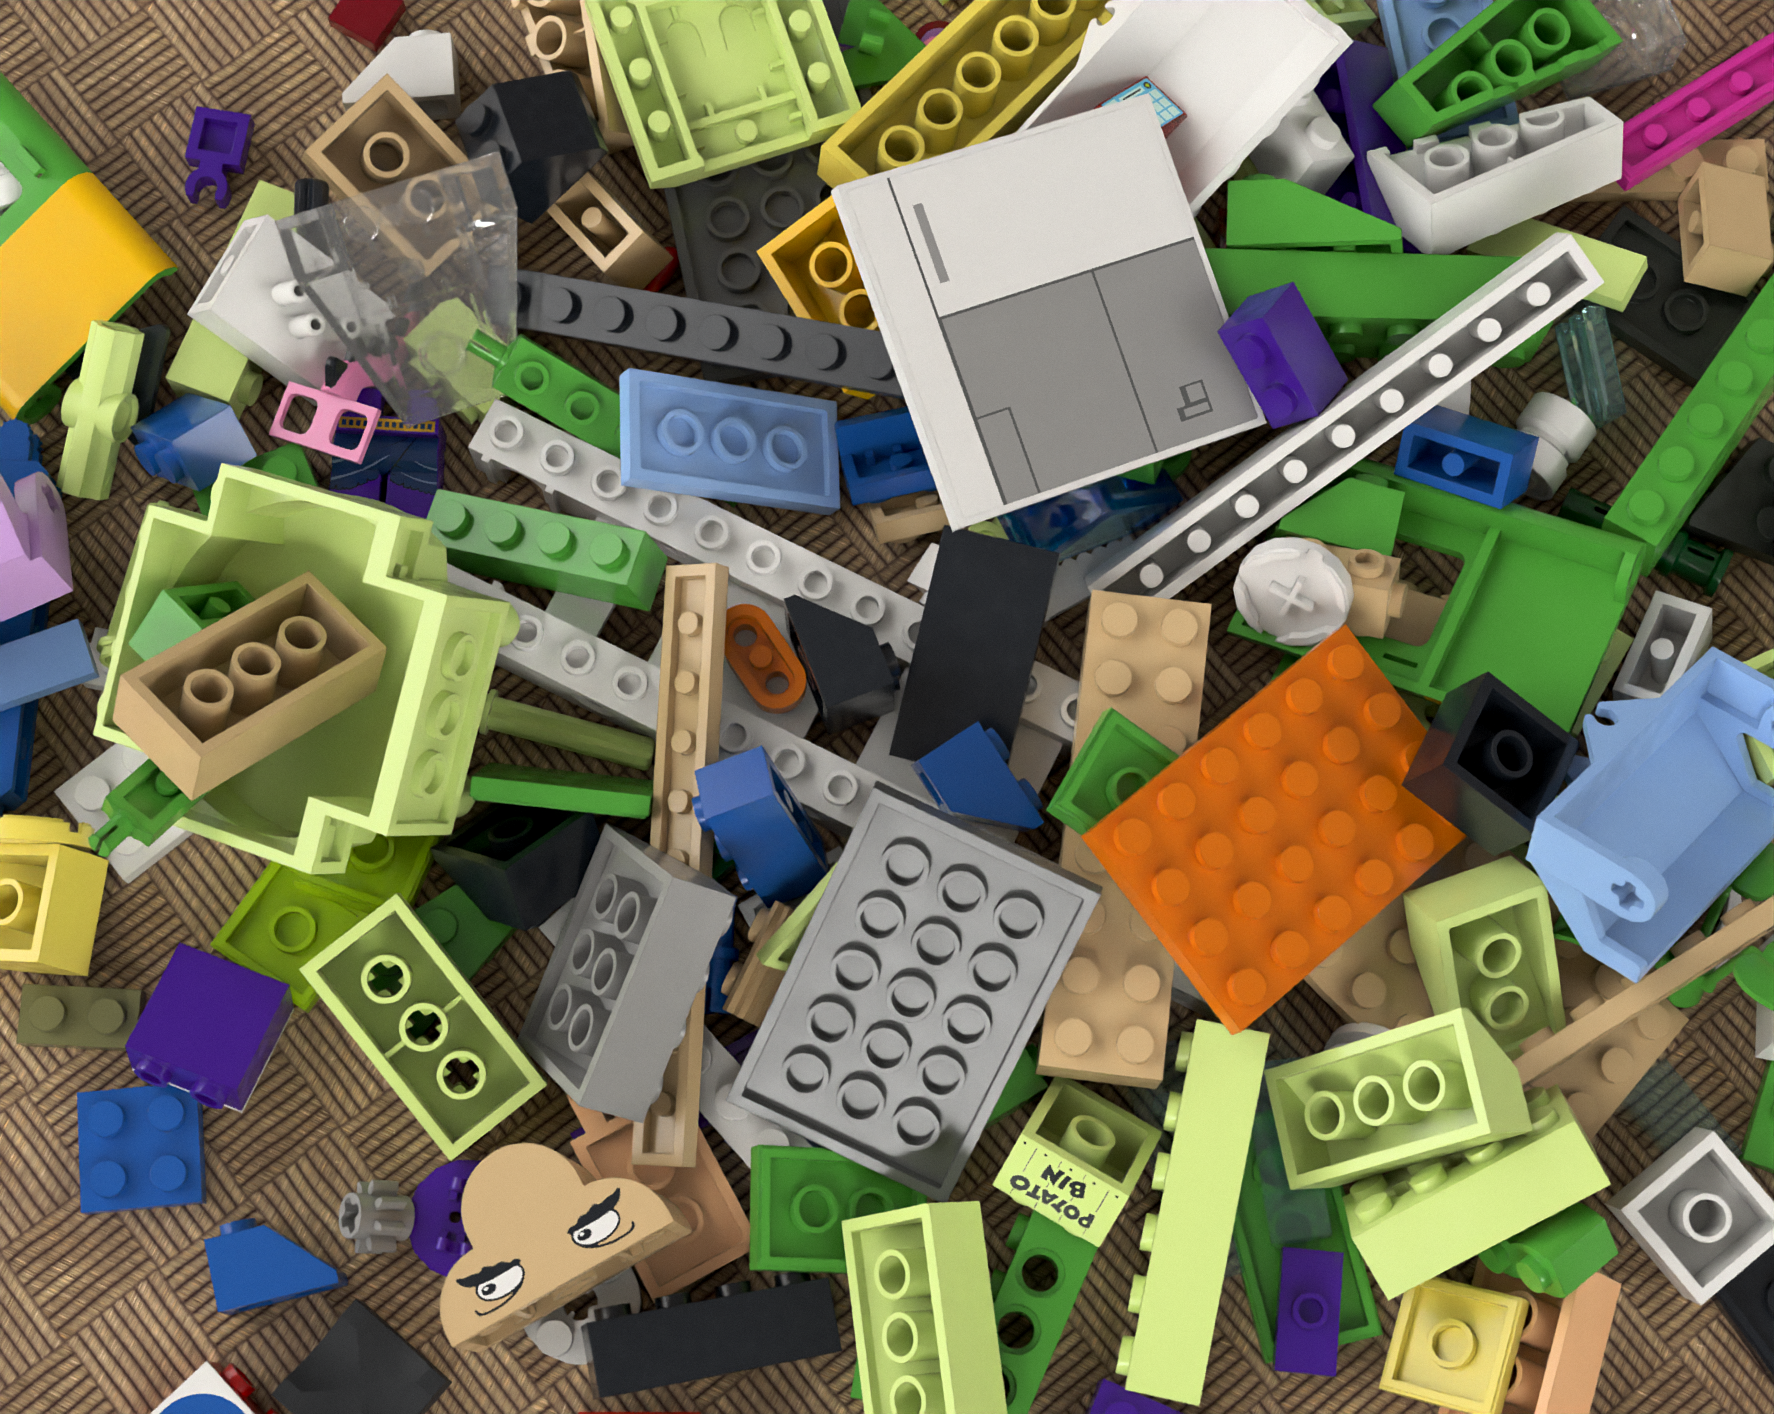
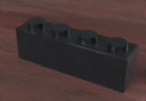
M788 1272L775 1275V1287L752 1291L751 1282L747 1280L714 1287L716 1298L692 1303L691 1292H682L654 1298L656 1310L632 1314L630 1303L595 1309V1321L581 1326L593 1400L842 1351L829 1278L811 1280L810 1273Z

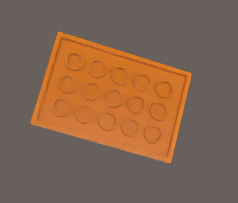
M1344 624L1319 642L1080 837L1229 1033L1234 1035L1245 1030L1467 837V835L1401 786L1427 734V730L1348 626Z

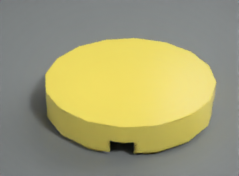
M3 814V817H0V843L62 844L80 851H89L92 848L89 845L88 838L94 834L95 828L88 823L82 822L79 823L78 833L70 832V823L63 822L64 819Z

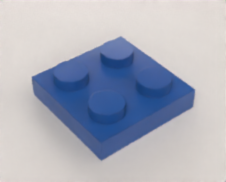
M168 1084L165 1088L143 1086L77 1093L80 1204L82 1214L91 1215L207 1204L203 1105L193 1099L189 1092Z

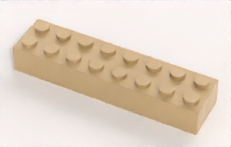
M1092 590L1087 609L1070 767L1100 715L1110 707L1179 756L1198 741L1212 604ZM1063 823L1059 866L1103 888L1101 896L1042 1012L1035 1074L1156 1089L1163 1080L1175 960L1080 837L1081 835Z

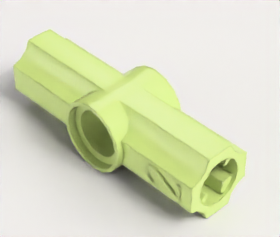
M104 320L91 321L80 377L69 385L61 407L62 422L65 426L69 427L56 487L60 488L63 493L94 500L109 499L120 444L131 435L132 429L130 427L136 424L139 412L138 399L136 395L132 394L145 333L140 332L137 328Z

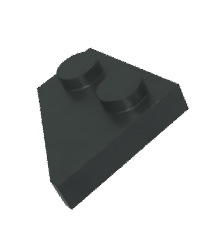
M1759 437L1748 442L1732 460L1731 468L1726 473L1718 476L1706 490L1707 496L1691 512L1681 528L1687 530L1690 535L1774 566V443Z

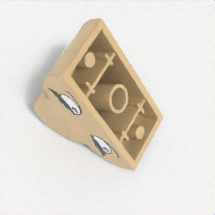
M517 1143L502 1147L489 1154L476 1166L467 1180L461 1202L462 1222L473 1249L457 1261L444 1282L440 1297V1316L443 1329L452 1347L481 1353L692 1233L693 1230L682 1211L673 1202L639 1182L616 1177L596 1180L580 1164L543 1145Z

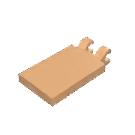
M566 1095L585 1131V1134L570 1141L581 1165L596 1180L614 1177L625 1178L647 1186L673 1202L682 1211L693 1230L692 1233L634 1265L654 1304V1298L671 1295L750 1252V1222L699 1126L696 1167L631 1164L634 1121L578 1106L569 1095Z

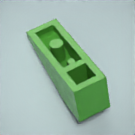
M1251 174L1245 176L1242 180L1228 181L1227 249L1404 253L1402 228L1288 179H1276L1268 174Z

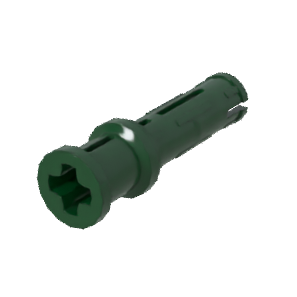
M1570 487L1557 516L1601 529L1604 517L1612 506L1576 490V488ZM1680 528L1654 566V569L1661 576L1667 577L1673 574L1703 588L1704 595L1712 598L1726 572L1734 551L1724 548L1721 552L1689 538L1688 531Z

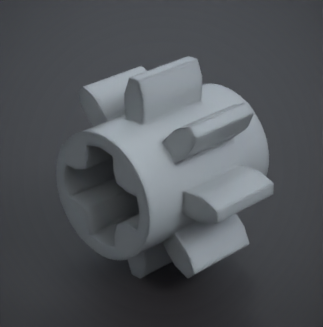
M371 1179L370 1182L359 1181L357 1183V1193H348L343 1198L339 1210V1227L345 1238L356 1239V1253H395L397 1248L396 1241H405L410 1236L415 1220L414 1205L408 1196L397 1195L398 1181Z

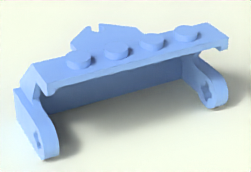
M1713 646L1660 698L1599 702L1595 714L1599 717L1611 719L1615 723L1614 725L1600 724L1593 715H1585L1582 726L1589 758L1574 756L1564 777L1568 787L1537 816L1526 855V860L1533 865L1583 951L1636 984L1774 839V788L1757 779L1743 734L1750 735L1774 749V680Z

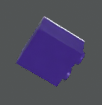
M179 942L125 1045L132 1070L136 1076L151 1085L165 1088L169 1084L187 1091L193 1099L210 1108L222 1109L225 1106L243 1113L294 1011L290 985Z

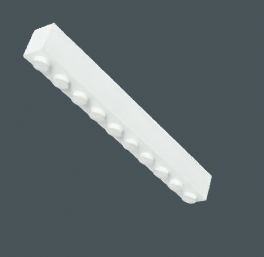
M1556 232L1338 391L1319 416L1294 423L1086 575L1083 579L1091 593L1092 590L1170 599L1605 282L1573 236Z

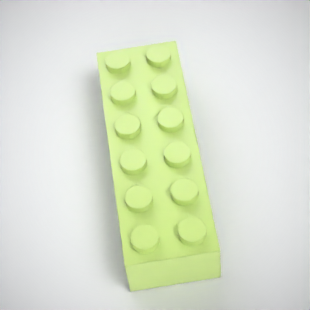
M1201 1019L1196 1020L1194 1033L1182 1031L1175 1071L1185 1072L1186 1077L1182 1093L1170 1091L1163 1130L1175 1132L1171 1154L1158 1152L1151 1187L1152 1190L1163 1192L1159 1215L1146 1213L1139 1249L1151 1252L1147 1276L1134 1275L1127 1311L1138 1313L1139 1319L1135 1337L1122 1336L1115 1372L1116 1374L1127 1376L1125 1390L1197 1406L1200 1405L1270 1033L1245 1029L1240 1033L1231 1035L1223 1024Z

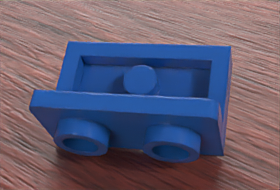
M908 406L840 420L834 424L841 469L853 506L863 503H882L891 497L919 491H937Z

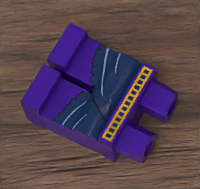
M363 388L357 402L378 408L382 412L361 465L332 456L329 491L378 500L394 506L407 514L427 519L437 489L443 490L447 434L440 422L438 400L431 391L411 390L404 394L402 417L383 416L385 402L383 392L374 388ZM350 411L342 414L335 430L336 435L333 444L349 450L357 448L367 425V417Z

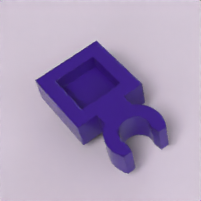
M196 106L185 153L188 165L198 167L188 176L185 183V193L191 204H198L200 192L204 187L216 186L215 201L218 207L226 209L229 205L232 191L226 179L227 173L244 175L255 126L250 114Z

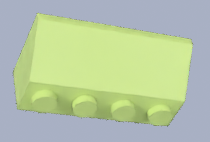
M1458 1008L1264 1070L1290 1190L1336 1187L1533 1131L1518 1069L1468 1008Z
M980 1201L926 1203L841 1221L864 1414H1008Z

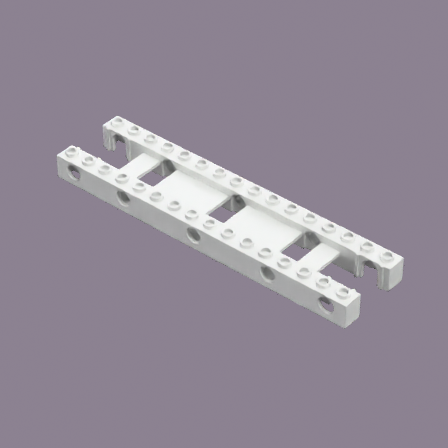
M495 398L468 446L476 469L486 473L488 481L497 484L498 480L507 483L512 474L510 470L515 471L530 479L541 488L551 512L560 513L562 510L574 517L646 531L665 555L685 565L718 563L729 567L727 609L739 604H751L764 610L795 655V650L786 630L783 600L792 595H797L872 627L879 645L886 642L891 644L901 670V678L899 680L901 690L894 692V711L879 718L856 764L805 740L819 713L808 683L805 696L796 708L782 714L768 713L760 709L752 701L724 659L718 762L763 746L811 821L848 840L876 780L939 809L911 767L914 761L889 755L924 606L700 497L621 486V459ZM447 563L448 582L474 592L511 602L510 604L518 614L520 620L518 634L510 644L499 647L495 665L632 733L650 737L656 744L662 636L647 662L598 638L616 604L556 591L546 610L543 611L505 592L501 583L494 580L492 585ZM743 630L736 635L735 642L740 646H750L755 642L757 636L750 630ZM1035 661L1009 769L1017 781L1025 778L1036 793L1039 794L1058 755L1061 754L1066 757L1067 753L1072 751L1079 682ZM774 677L769 680L766 688L771 693L780 694L788 688L789 684L784 678ZM960 819L1059 866V864L1014 843L1020 831ZM1175 961L1171 1000L1217 1023L1223 1024Z

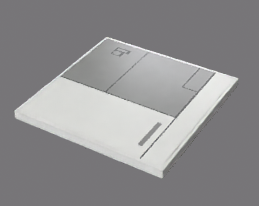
M1149 93L844 183L831 190L834 203L952 532L1267 423L1261 407L1217 332L1229 319Z

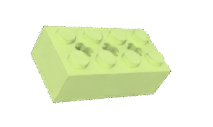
M396 893L299 969L450 1162L547 1086V1078L401 893ZM382 962L387 968L397 964L401 968L404 976L398 979L403 985L399 992L394 993L388 987L379 992L374 987L372 980L379 976L373 970L377 963ZM416 1010H419L425 1016L432 1012L436 1013L441 1022L435 1028L441 1034L434 1040H431L426 1034L416 1039L409 1030L416 1023L410 1015ZM454 1058H457L462 1063L468 1062L471 1059L478 1066V1069L473 1072V1076L478 1081L470 1087L463 1081L452 1085L446 1076L453 1069L447 1063Z
M1558 1084L1546 1090L1544 1087H1535L1524 1092L1533 1131L1396 1169L1384 1176L1379 1174L1358 1180L1350 1188V1194L1344 1196L1343 1201L1351 1237L1388 1301L1611 1185L1593 1145Z

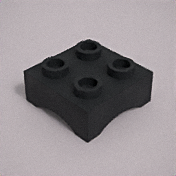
M355 1299L320 1343L282 1381L271 1395L293 1414H425L451 1385L452 1381L366 1303Z

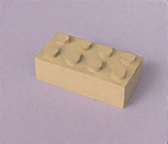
M307 571L120 675L112 720L193 801L375 692L387 647L310 571Z

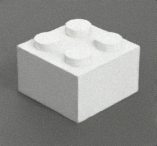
M1693 1128L1605 1203L1682 1297L1699 1305L1704 1304L1774 1244L1773 1200L1718 1135L1708 1129Z

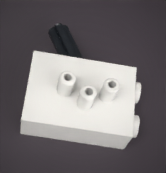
M303 178L298 179L295 183L293 233L268 214L244 220L187 315L286 386L291 381L322 391L321 387L325 382V364L328 357L334 356L343 361L349 342L354 338L361 340L364 349L373 336L380 338V341H382L383 335L387 332V327L384 324L392 313L393 308L327 259L329 185L321 179ZM303 397L314 406L318 405L317 401Z

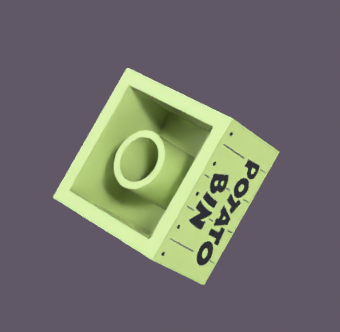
M1054 1077L992 1185L1010 1195L1017 1203L1029 1206L1063 1226L1070 1234L1081 1237L1099 1248L1130 1197L1163 1132L1070 1078Z

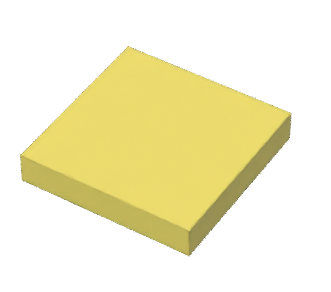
M1436 1276L1404 1292L1379 1389L1466 1414H1502L1530 1302L1521 1297Z

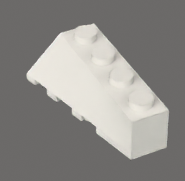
M1588 96L1519 113V123L1509 126L1491 124L1490 121L1468 126V136L1439 143L1436 135L1413 140V150L1390 155L1387 147L1367 151V162L1396 226L1402 228V236L1423 254L1449 255L1460 248L1490 235L1497 234L1506 228L1536 215L1543 214L1552 208L1621 179L1623 121Z

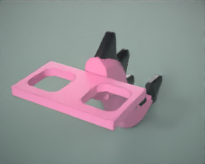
M414 276L410 281L402 302L405 310L404 318L396 320L394 325L395 337L389 332L383 335L382 341H380V338L373 336L368 341L365 349L360 339H351L343 361L334 356H329L326 360L325 382L321 387L322 391L291 381L288 382L271 426L270 436L353 463L362 464L382 411L378 408L359 403L357 399L363 388L377 387L391 380L406 360L409 353L403 340L418 326L420 310L424 306V288L421 278ZM297 396L315 400L318 404L311 426L304 434L288 431L283 427L291 401ZM348 411L367 417V425L358 447L353 450L336 446L332 441L341 415Z

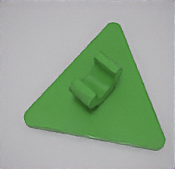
M849 0L838 42L855 46L841 52L854 89L887 84L926 45L879 0Z

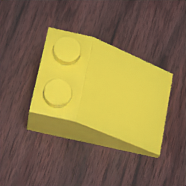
M0 843V969L49 975L88 976L109 860L62 844Z

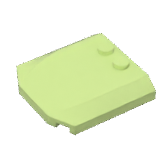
M585 0L587 15L650 189L678 187L827 141L861 109L822 0Z

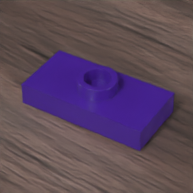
M1282 1247L1280 1249L1272 1371L1336 1377L1344 1253Z

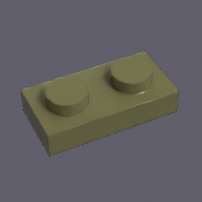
M23 984L16 1043L21 1046L126 1051L125 1045L145 1009L147 993L140 989Z

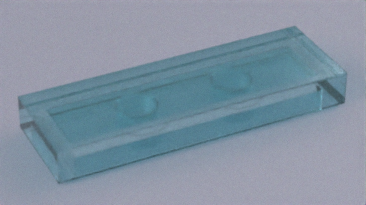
M1300 1057L1265 1062L1251 1132L1271 1246L1330 1238L1332 1236L1324 1188L1290 1190L1264 1075V1070L1298 1060Z

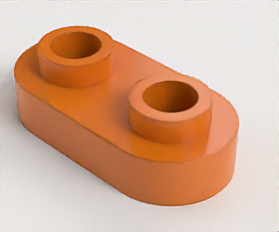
M739 604L727 609L724 659L752 701L763 711L772 714H782L796 708L802 702L806 693V673L769 615L761 608L751 604ZM750 630L755 633L757 638L752 645L745 647L735 642L736 635L740 631ZM774 677H781L789 685L783 693L774 694L766 688L769 680Z

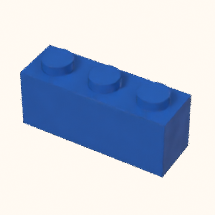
M763 746L694 771L699 795L692 798V805L699 825L704 832L713 830L722 858L726 862L735 861L737 874L746 891L754 889L767 908H771L775 900L784 903L809 894L830 871L821 834Z

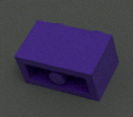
M1294 282L1248 296L1217 331L1273 429L1319 416L1348 380Z

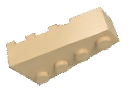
M510 0L514 9L521 10L529 31V35L525 37L531 56L539 58L545 75L568 70L578 74L608 149L606 155L634 146L587 15L585 0Z

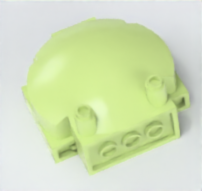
M221 463L218 478L211 490V506L208 516L186 509L149 504L146 519L139 533L140 543L132 576L125 590L126 601L118 633L111 647L112 658L104 690L97 704L98 715L93 735L143 752L112 719L120 675L145 662L128 643L163 589L238 581L257 600L301 574L310 571L387 647L376 691L214 787L173 826L308 874L345 873L351 847L372 843L377 833L385 836L451 835L455 819L464 816L471 810L475 800H473V797H470L471 779L467 776L498 650L499 647H504L514 640L520 628V620L516 610L510 604L511 602L474 592L448 582L446 547L431 532L433 521L407 514L394 506L378 500L336 493L262 470Z

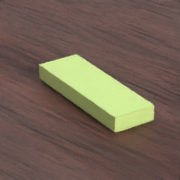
M1532 218L1506 228L1497 234L1476 241L1467 248V255L1523 257L1556 232L1571 234L1605 282L1583 299L1620 312H1624L1648 268L1647 256Z

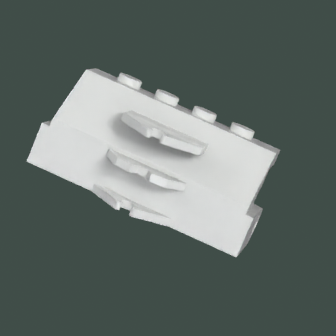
M1111 0L1105 5V8L1113 15L1111 20L1104 25L1097 18H1093L1090 21L1076 67L1016 132L1100 108L1104 102L1147 78L1183 112V114L1161 128L1193 218H1195L1205 201L1224 181L1230 179L1238 171L1242 161L1254 148L1277 129L1281 119L1304 95L1316 87L1320 77L1353 43V40L1340 26L1319 14L1305 0Z

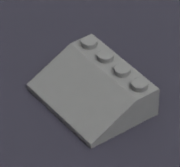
M606 823L517 1042L578 1106L643 1123L650 1105L655 1103L660 1096L663 1087V1073L673 1049L677 1048L684 1038L686 1018L695 996L704 988L710 972L709 962L719 938L730 927L733 917V904L736 897L709 876L620 828Z

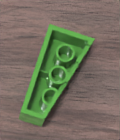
M1495 0L1398 79L1372 107L1403 144L1410 148L1413 147V140L1431 135L1438 136L1594 67L1621 44L1623 40L1590 0Z

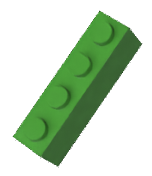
M437 489L427 516L428 520L433 521L431 532L446 547L447 563L464 572L650 611L668 560V557L646 531Z

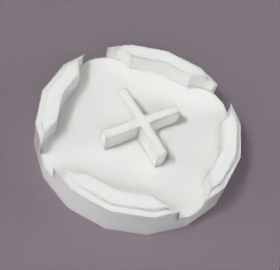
M1298 537L1273 538L1256 545L1243 559L1233 587L1237 609L1248 625L1260 634L1265 630L1269 634L1277 636L1275 642L1288 646H1313L1321 642L1346 621L1354 598L1351 576L1340 559L1320 544Z

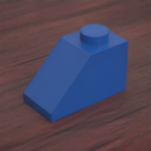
M256 1218L242 1219L219 1226L221 1236L204 1240L219 1313L233 1315L349 1286L346 1273L279 1231L266 1225L257 1226Z

